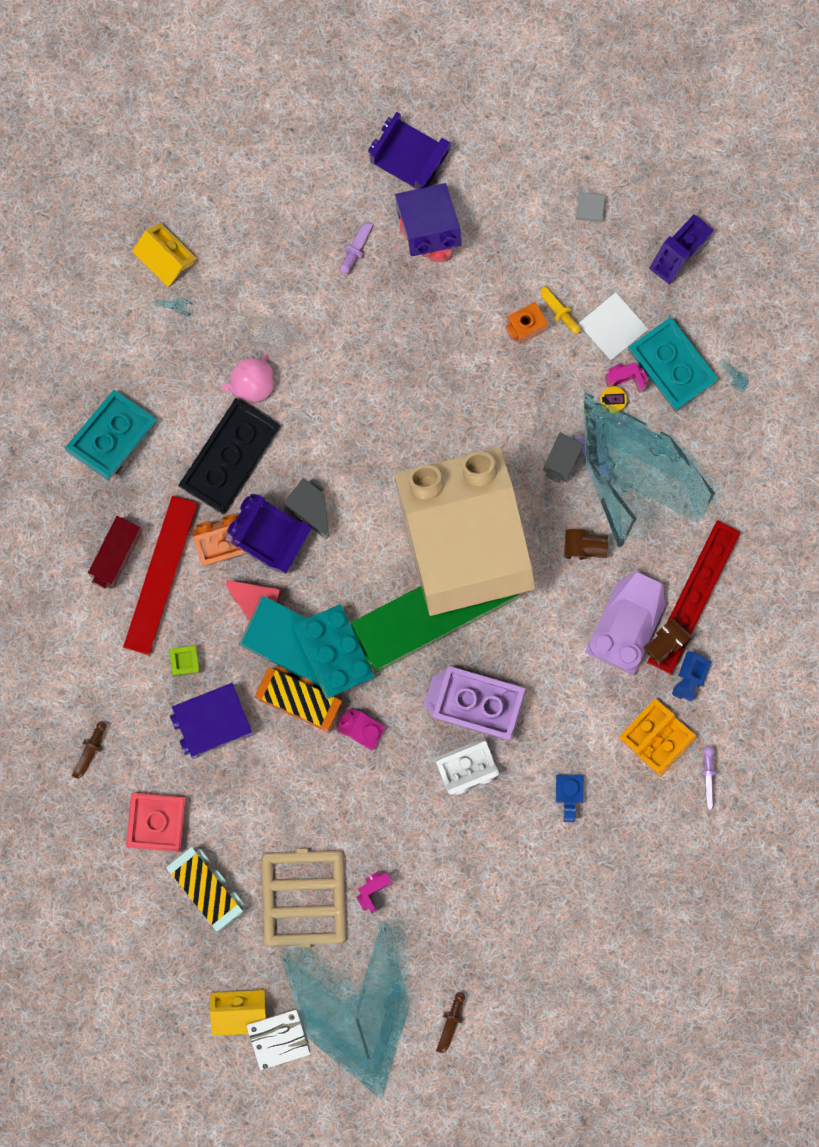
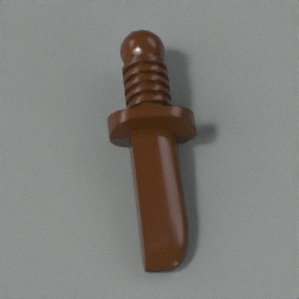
M100 721L97 723L96 729H94L95 731H93L89 739L90 741L84 739L82 744L86 746L73 771L72 777L76 779L81 778L85 774L95 751L101 752L103 747L98 746L101 741L100 739H102L101 737H103V732L107 728L105 722Z
M462 992L456 993L455 1000H453L454 1003H452L453 1006H451V1011H449L450 1013L444 1012L443 1017L447 1018L436 1049L437 1052L444 1053L447 1051L457 1022L461 1024L463 1022V1018L458 1017L465 1001V995Z

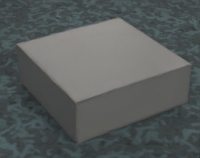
M579 192L576 219L602 222L605 195Z

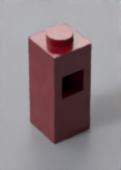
M116 516L88 571L89 576L93 578L91 581L93 584L103 589H106L107 586L115 587L143 532L140 526Z

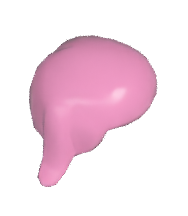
M265 354L261 360L249 358L241 361L235 366L230 377V383L222 385L221 389L231 391L235 396L249 402H260L266 399L271 394L274 386L273 370L268 364L269 356Z

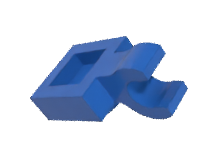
M687 651L678 674L683 680L675 685L672 695L679 699L684 698L692 701L695 696L696 686H703L711 661L695 652Z
M556 775V803H564L563 822H574L575 803L583 804L584 775Z

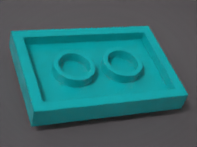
M671 317L628 347V351L640 367L643 368L644 372L675 412L718 381L716 375Z
M113 389L66 445L65 451L109 481L153 428L157 419Z
M341 604L292 625L326 699L375 677L370 665L365 661V654Z

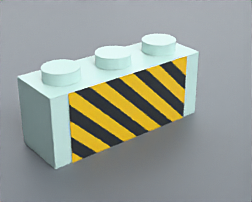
M191 847L168 865L166 869L219 933L244 913L240 908L244 903L235 892L229 894L223 887L227 882L218 870L212 873L207 867L210 860L202 850L199 849L195 852Z

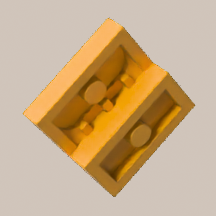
M655 698L619 736V739L661 777L691 746L697 737Z

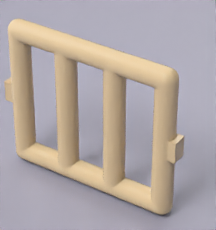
M297 849V852L265 853L262 856L265 945H300V948H311V945L344 943L346 940L343 853L341 851L308 852V849ZM333 862V878L273 880V864ZM333 889L334 905L274 908L273 891ZM334 916L335 933L275 935L274 919Z

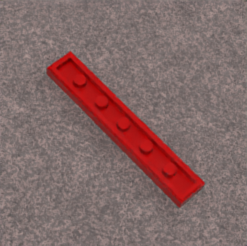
M176 496L171 497L124 642V649L150 656L198 506L196 502Z
M716 520L672 610L668 621L674 617L690 635L741 533L740 531ZM686 644L676 653L672 651L668 658L660 665L656 664L651 658H649L647 664L671 675Z

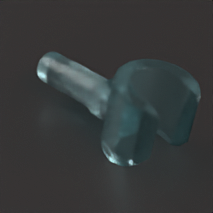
M178 298L176 301L155 300V306L174 309L176 313L186 317L191 315V313L183 311L186 304L193 305L191 301L183 298Z
M721 359L719 364L734 378L730 385L742 393L748 385L747 376L744 373L737 372L724 359Z

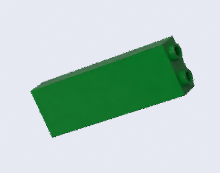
M420 586L352 621L351 627L365 652V662L371 668L373 667L377 673L517 600L519 594L429 616Z

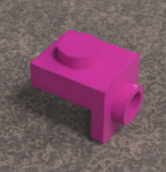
M636 362L626 366L618 364L608 369L609 373H606L605 382L608 387L617 386L633 379L638 392H644L645 383L648 382L647 376L643 368L638 369Z
M350 708L341 717L337 732L348 736L360 745L373 751L386 727L364 713Z
M378 871L365 879L367 884L358 888L360 895L356 898L364 911L369 909L371 914L376 912L369 896L392 884L387 872L381 875Z

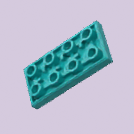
M261 596L239 646L320 687L292 625L307 618L265 596Z

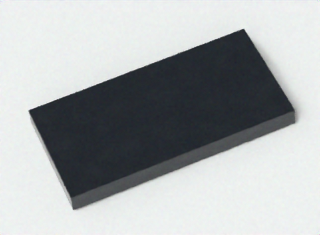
M235 398L178 484V487L223 515L281 426Z

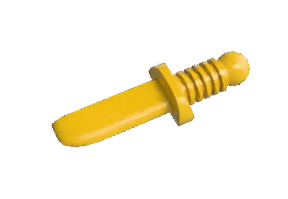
M543 286L540 293L543 300L556 314L554 320L556 322L561 320L573 334H578L581 328L569 314L572 309L569 306L564 308L550 290Z

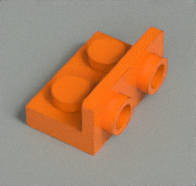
M237 514L224 516L222 521L213 524L210 521L196 525V529L191 530L202 566L246 554L225 540L228 535V527L232 521L238 518Z

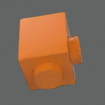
M534 302L508 315V325L505 326L511 340L516 338L520 345L547 331L548 323L537 303Z

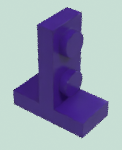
M693 214L673 237L669 236L649 269L670 285L680 269L706 242L714 230Z

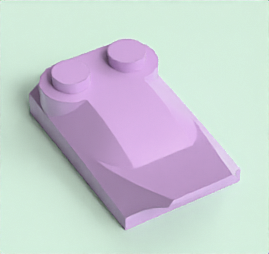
M633 572L630 576L619 580L587 646L585 654L633 676L645 652L643 646L650 641L667 604L664 596V585L638 572Z
M448 666L444 671L432 676L424 706L429 710L434 719L484 733L497 739L511 741L526 688Z

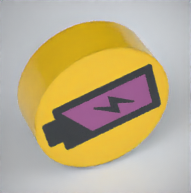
M616 386L606 388L600 397L601 407L604 411L611 414L621 412L627 402L625 392Z

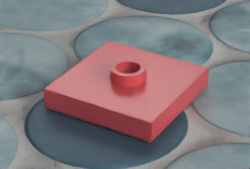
M131 793L126 848L181 852L186 797Z

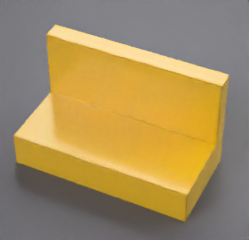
M162 223L145 230L132 250L167 287L174 283L180 272L191 267L197 260Z
M265 990L210 993L212 1036L249 1034L246 1025L266 1019Z

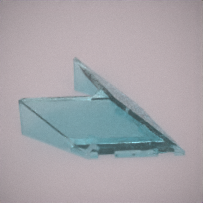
M585 392L586 466L618 548L624 545L637 519L622 499V493L636 490L695 522L700 521L715 492L671 436L662 431L660 434H657L645 428L646 423L609 404L606 407L593 400L594 396Z
M386 923L380 925L360 995L352 998L339 999L286 954L280 955L305 1037L382 1100L410 1006Z

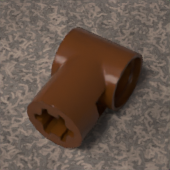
M581 529L565 530L564 558L571 559V556L580 557L579 560L588 559V556L607 558L608 535L589 534V531Z
M673 617L656 633L658 636L655 639H651L643 646V649L656 664L660 665L668 658L672 651L676 653L692 637Z

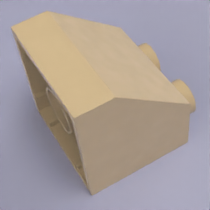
M500 447L473 452L467 456L431 465H420L414 469L394 474L406 537L429 616L535 590L532 566L515 493Z

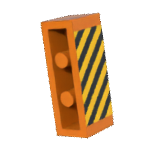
M276 666L275 669L268 667L255 694V699L329 733L343 704L342 700L338 699L340 695L337 694L326 699L322 691L314 688L315 684L301 677L298 681L289 676L291 672L279 666Z

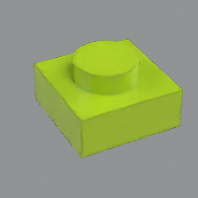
M196 645L169 649L173 677L200 673Z

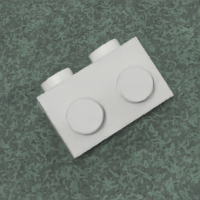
M484 738L434 758L449 795L462 794L468 791L469 787L478 783H489L494 777L499 775V771L495 766Z

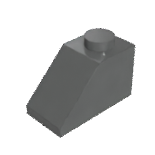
M560 432L543 468V471L547 472L546 477L557 483H560L561 480L567 482L581 456L584 444Z
M303 478L283 502L284 507L301 521L311 526L324 539H327L329 529L325 494L322 493L324 488L312 479L308 482Z

